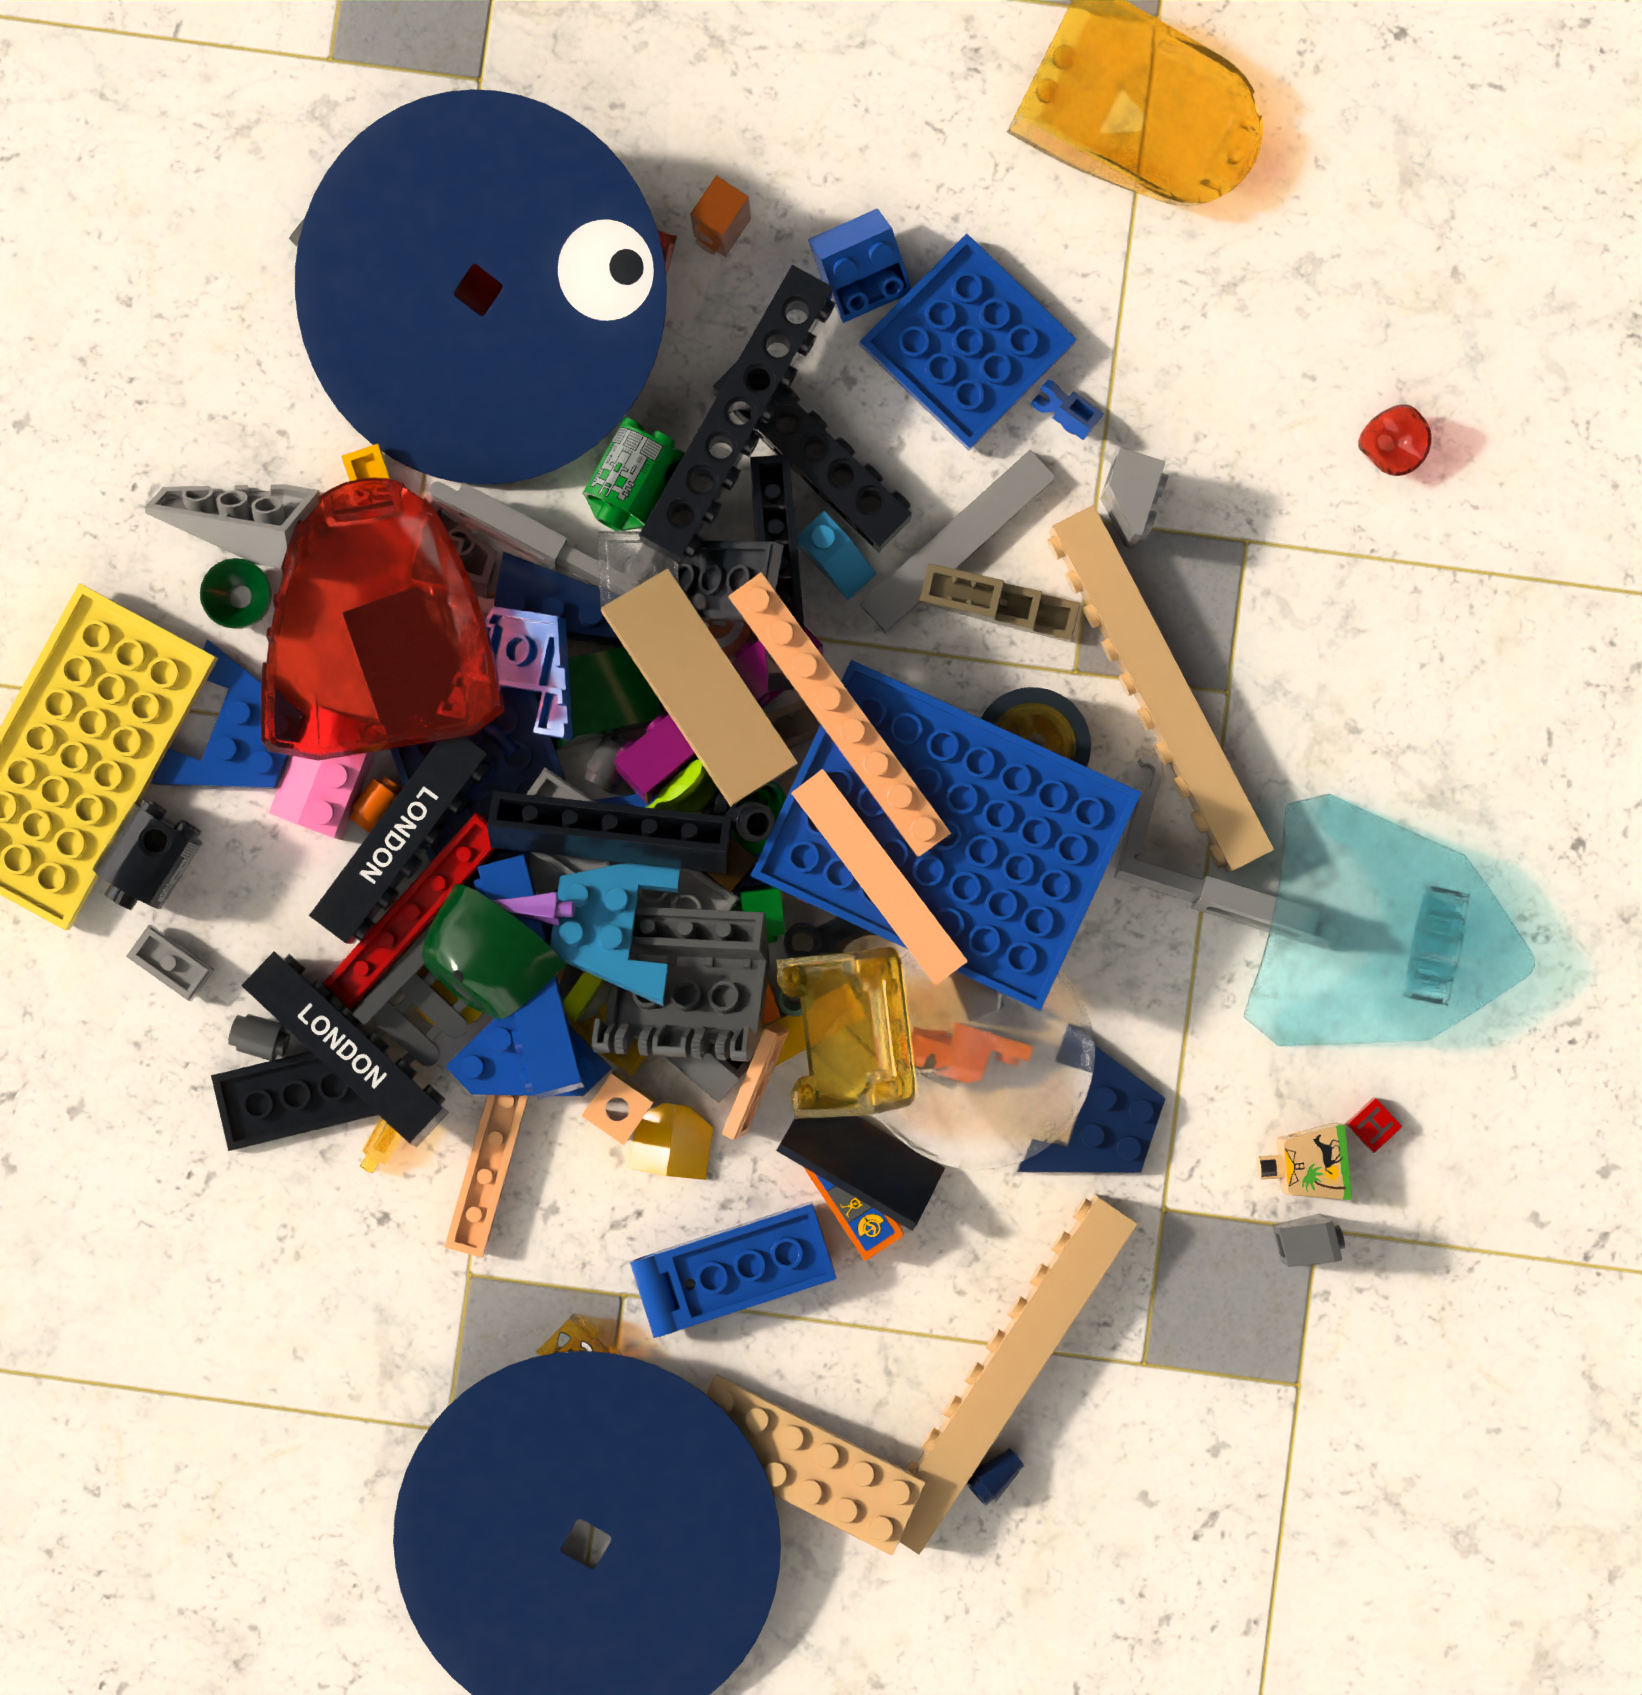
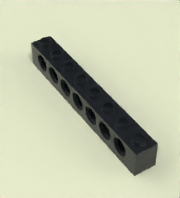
M791 265L639 533L642 544L682 565L686 556L694 557L703 540V537L698 534L705 522L710 525L714 522L721 509L722 504L718 502L724 488L731 491L741 473V470L736 468L743 455L751 456L759 442L760 436L756 434L762 421L768 424L774 416L779 405L775 401L776 396L781 388L788 390L798 372V369L793 367L800 354L806 357L813 347L817 336L812 333L818 322L821 321L825 324L836 304L831 300L833 293L831 285ZM792 310H801L806 314L807 319L802 323L795 324L790 322L786 315ZM773 343H782L789 351L782 357H774L767 351V348ZM755 376H762L769 381L770 385L765 390L756 391L749 386L748 382ZM742 409L747 411L751 418L747 423L738 425L733 423L729 416L733 411ZM716 443H726L731 447L732 452L726 458H716L711 454L710 449ZM705 476L713 482V486L706 492H697L691 487V483L696 477ZM679 510H688L693 514L694 519L687 526H678L672 521V516Z

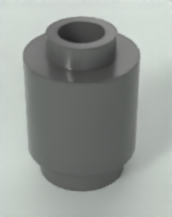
M614 734L612 739L604 736L585 767L588 771L584 779L608 793H611L615 786L619 787L623 778L616 770L614 759L617 758L618 750L628 740L617 734Z
M247 1014L246 1017L237 1015L230 1029L228 1044L235 1046L238 1052L274 1061L278 1055L284 1056L286 1053L290 1034L285 1032L286 1027L279 1022L252 1014Z

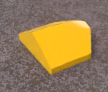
M665 1102L647 1111L634 1130L629 1169L663 1176L706 1180L714 1127L691 1107Z

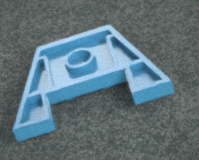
M622 863L560 876L557 893L558 899L574 901L575 915L574 917H560L559 926L553 924L550 947L565 963L664 1006L668 964L630 960L639 889L678 893L681 869Z

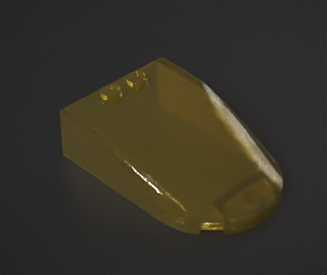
M1072 0L1006 132L1059 162L1094 178L1167 204L1196 206L1209 203L1224 196L1245 179L1255 164L1260 151L1263 136L1262 115L1259 116L1257 104L1253 96L1255 91L1252 85L1234 64L1221 55L1126 0Z

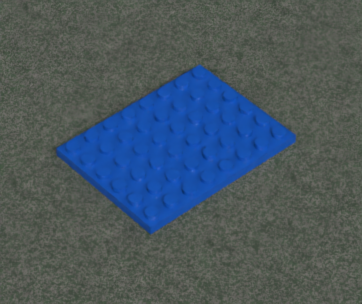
M850 660L841 680L842 684L951 834L917 857L825 729L820 725L750 876L908 949L791 794V792L824 769L968 962L958 968L956 972L1041 1011L1142 792L854 660Z

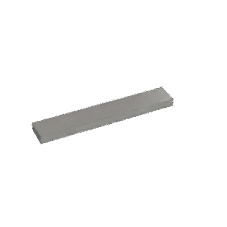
M1030 449L860 603L861 608L886 634L920 603L919 600L928 563L952 569L960 567L1056 479V476Z

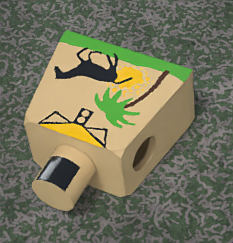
M1338 1122L1329 1123L1280 1136L1277 1138L1278 1155L1257 1157L1259 1179L1280 1178L1282 1192L1287 1195L1342 1200L1352 1199L1345 1124Z

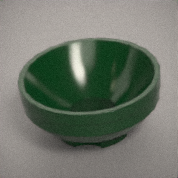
M232 558L218 562L209 569L202 580L200 602L203 610L211 620L225 628L244 629L253 626L263 619L271 605L272 589L268 577L261 568L248 560ZM239 586L248 587L252 595L250 603L244 608H236L230 601L232 591Z

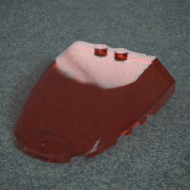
M373 477L345 482L319 496L317 507L304 521L299 519L294 528L281 565L283 576L278 594L274 593L273 596L275 610L272 625L267 628L266 633L269 643L267 660L262 665V743L270 752L320 761L474 735L504 712L502 691L492 642L480 603L457 549L435 509L426 498L422 499L407 489L404 483L388 478Z

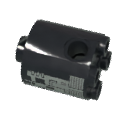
M150 799L143 800L141 804L137 802L132 804L92 867V870L98 876L110 883L104 895L128 910H132L138 900L156 909H161L202 845V841L198 839L201 830L183 819L175 823L164 817L167 810ZM152 829H158L165 833L167 844L164 849L156 848L151 844L149 835Z

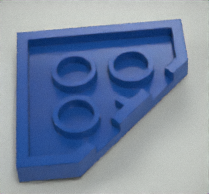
M514 1014L499 1020L494 1018L445 1066L472 1095L535 1096L533 1090L526 1091L521 1069L527 1067L524 1052L517 1053L511 1031L518 1029ZM571 1025L570 1029L585 1087L554 1096H585L613 1069L598 1053L593 1051L590 1044Z

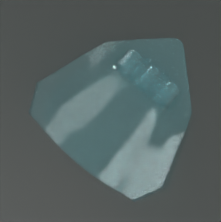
M1324 794L1287 803L1283 824L1281 871L1274 913L1262 960L1244 1011V1018L1277 1046L1430 1040L1517 985L1533 972L1535 957L1496 896L1465 854L1421 836L1332 794Z

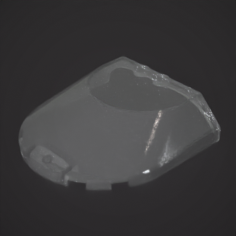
M910 951L857 1000L812 1048L830 1069L905 1145L935 1162L956 1168L973 1170L1000 1168L1024 1161L1044 1150L1058 1139L1075 1119L1086 1099L1091 1085L1095 1059L1094 1036L1087 1009L1078 991L1061 969L1056 976L1041 1011L956 971L935 985Z

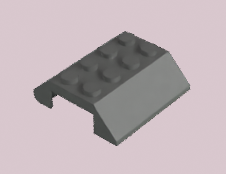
M637 907L630 960L668 964L664 1006L611 983L605 1023L601 1019L595 1018L592 1036L593 1051L595 1053L612 1054L615 1050L616 1054H626L634 1040L638 1039L640 1055L650 1056L651 1052H653L654 1056L689 1058L692 1053L693 1058L703 1059L710 1045L715 1044L717 1060H727L730 1056L732 1061L749 1062L760 1042L770 966L765 913Z

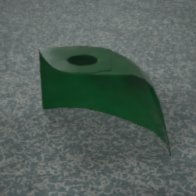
M454 884L437 913L423 944L422 957L426 968L463 1003L498 1020L516 1012L566 966L557 953L534 931L498 904L465 885ZM455 970L463 974V982L453 976ZM453 984L462 989L470 997L471 1001L463 997L453 987Z

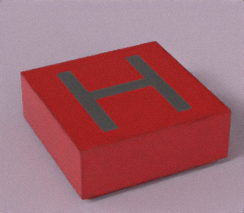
M1374 1097L1345 1123L1372 1153H1375L1402 1128V1125Z

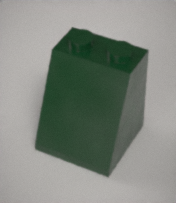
M625 647L568 658L573 735L572 740L552 737L555 749L561 750L598 740L604 736L609 737L614 734L649 726L654 719L663 715V704ZM538 693L539 700H541L542 693Z

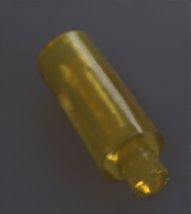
M382 1118L378 1121L361 1150L366 1156L361 1162L360 1167L372 1174L379 1163L386 1164L402 1138Z

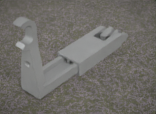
M434 482L430 486L433 504L453 514L454 517L554 570L557 566H560L617 596H622L642 584L658 554L657 551L643 544L628 570V576L569 546L567 544V537L464 482L459 491L441 482Z
M1149 756L1139 758L1137 762L1140 767L1149 768L1153 776L1148 789H1141L1138 785L1133 787V789L1142 793L1135 806L1114 875L1115 879L1192 902V909L1301 943L1305 942L1321 948H1327L1339 940L1341 933L1337 927L1317 921L1319 910L1210 876L1200 880L1136 860L1137 855L1140 856L1163 775V768L1158 760Z

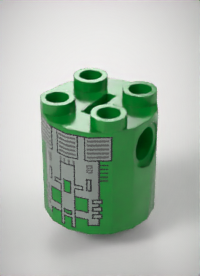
M626 417L617 429L582 492L595 519L619 533L637 528L642 530L685 454L674 447L676 442L669 436L659 431H655L653 436L643 432L645 428L642 425Z

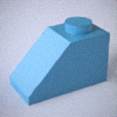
M825 511L796 536L797 547L847 600L852 598L876 575V572L852 540Z

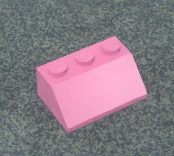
M311 705L269 813L329 837L343 840L350 822L349 816L354 811L352 805L361 794L384 733L374 727Z

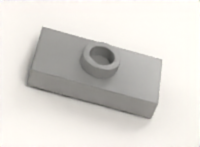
M153 925L147 926L126 955L128 959L188 1001H193L215 970Z

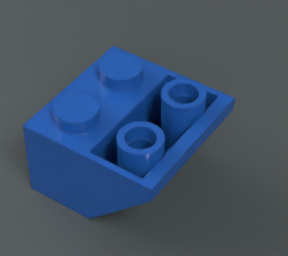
M878 208L808 239L823 282L833 287L832 301L836 303L835 308L843 323L905 296L912 289L893 229Z

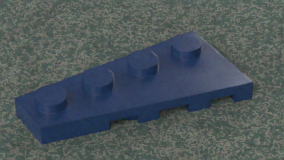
M503 551L494 602L495 607L558 616L566 619L567 638L623 646L601 613L603 606L620 596Z

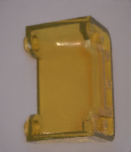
M881 947L776 960L778 985L788 997H800L809 1075L797 1079L791 1091L795 1119L874 1115L912 1104L916 1095V1077L903 967L898 952L892 947Z

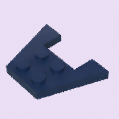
M1065 1024L1054 1061L1089 1072L1090 1074L1066 1147L1029 1134L1017 1172L1141 1173L1166 1098L1068 1024Z

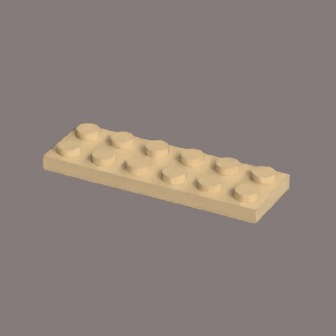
M719 1374L714 1375L706 1395L729 1415L752 1445L766 1472L773 1495L892 1556L927 1480Z

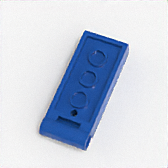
M813 1201L690 1240L629 1262L653 1338L665 1336L837 1279ZM691 1278L695 1281L696 1285L688 1287L685 1284V1280Z

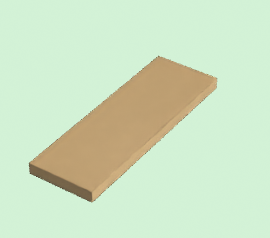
M668 568L601 608V613L730 807L797 766L798 762Z

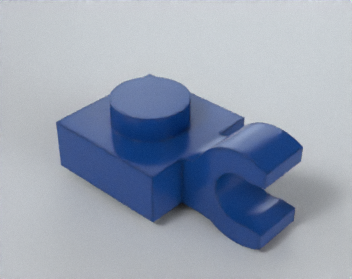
M1047 380L1040 388L1049 396L1050 400L1038 394L1031 402V405L1039 412H1055L1052 418L1060 423L1068 433L1076 435L1082 440L1089 435L1104 415L1102 411L1073 391L1070 395H1067L1052 380Z

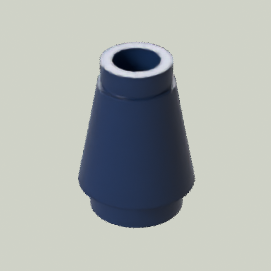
M1008 1448L1004 1453L1002 1452L976 1468L966 1484L974 1495L987 1506L991 1501L997 1502L1019 1471L1024 1467V1464Z

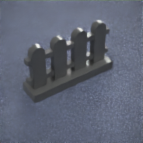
M424 938L355 1009L353 1015L364 1025L372 1018L378 1024L373 1031L379 1037L387 1032L407 1051L403 1059L409 1065L414 1060H417L423 1066H432L438 1061L440 1050L433 1040L442 1031L451 1038H459L466 1032L467 1021L460 1012L467 1005L458 999L452 1006L431 986L437 980L431 972L424 978L417 973L425 964L422 957ZM458 970L453 972V976L463 982V974ZM453 984V987L463 997L471 1001L470 997L462 989ZM399 990L405 995V998L395 1007L389 999ZM412 1004L418 1007L435 1023L425 1034L403 1014Z

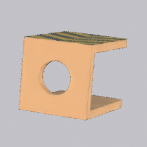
M615 1070L609 1075L582 1114V1117L624 1145L656 1098ZM615 1097L623 1098L629 1105L628 1116L620 1121L612 1120L606 1113L608 1101Z

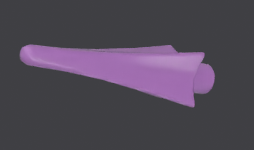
M557 892L491 900L513 916L558 926L560 925V917H574L575 902L558 899Z

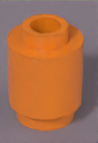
M385 775L380 781L373 777L352 805L354 811L349 818L370 833L403 788Z

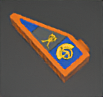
M804 1168L864 1261L904 1236V1231L900 1227L901 1224Z

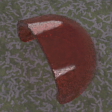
M1400 404L1382 411L1365 426L1358 439V447L1365 458L1380 471L1391 476H1402L1413 472L1424 462L1430 451L1432 434L1427 421L1417 409L1411 405Z

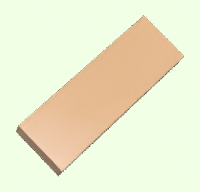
M775 1023L764 1029L722 1135L734 1140L748 1132L789 1033V1028Z

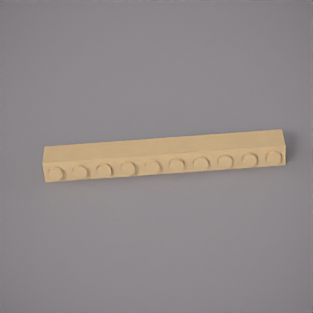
M1092 505L1053 525L1049 531L1051 538L1047 539L1049 547L1057 560L1063 558L1069 572L1065 573V576L1072 591L1075 594L1080 592L1087 606L1083 607V611L1092 628L1098 626L1105 639L1101 641L1104 653L1110 662L1116 660L1123 673L1119 676L1120 683L1128 696L1134 694L1140 706V709L1136 710L1137 715L1145 730L1152 729L1158 740V743L1154 745L1155 750L1164 765L1170 763L1176 775L1172 781L1179 796L1182 799L1188 798L1194 809V812L1190 813L1191 819L1200 834L1206 832L1212 844L1208 850L1215 865L1218 868L1224 867L1226 872H1231L1273 851L1274 848L1095 506Z
M1095 1194L1091 1200L1087 1198L1082 1200L1073 1214V1218L1077 1220L1069 1233L1065 1231L1060 1233L1051 1248L1055 1252L1054 1256L1047 1266L1041 1263L1032 1275L1029 1283L1033 1287L1027 1297L1024 1299L1022 1296H1019L1008 1313V1316L1012 1318L1004 1331L997 1329L989 1340L986 1349L990 1352L982 1364L975 1362L964 1380L968 1386L960 1397L955 1394L950 1399L942 1413L946 1416V1419L937 1430L933 1427L926 1435L921 1444V1448L925 1451L917 1463L911 1460L905 1467V1470L927 1480L899 1541L918 1555H920L1138 1225L1134 1220Z

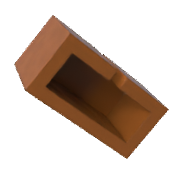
M717 175L690 213L693 234L697 238L696 244L712 255L717 251L726 257L751 220L749 196Z

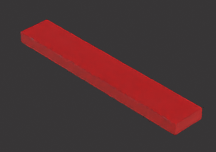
M476 812L376 923L369 936L363 942H359L323 982L350 1010L355 1009L432 924L454 884L466 886L477 874L478 866L485 865L499 849L490 847L487 829L488 820L480 812Z

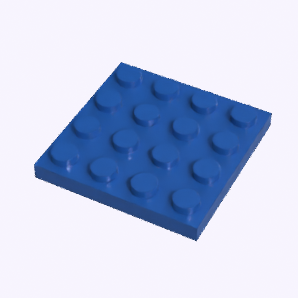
M966 233L859 341V346L957 441L970 451L1076 343L1077 339Z

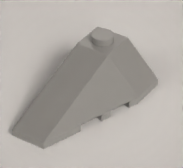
M285 484L271 485L270 491L249 492L248 485H235L234 490L226 492H213L210 486L162 487L144 508L147 515L254 564L274 567L278 570H292L309 550L320 492L315 489Z

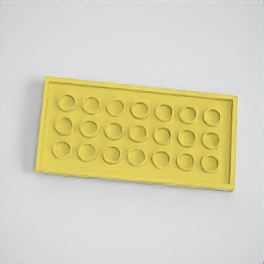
M80 583L0 726V895L63 930H70L99 878L92 870V867L134 802L140 803L156 770L172 745L219 659Z

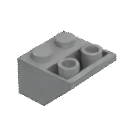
M1120 447L1111 463L1100 499L1124 546L1133 549L1139 539L1145 541L1147 534L1151 532L1157 512L1150 509L1152 504H1157L1159 497H1162L1169 475L1162 473L1166 461Z

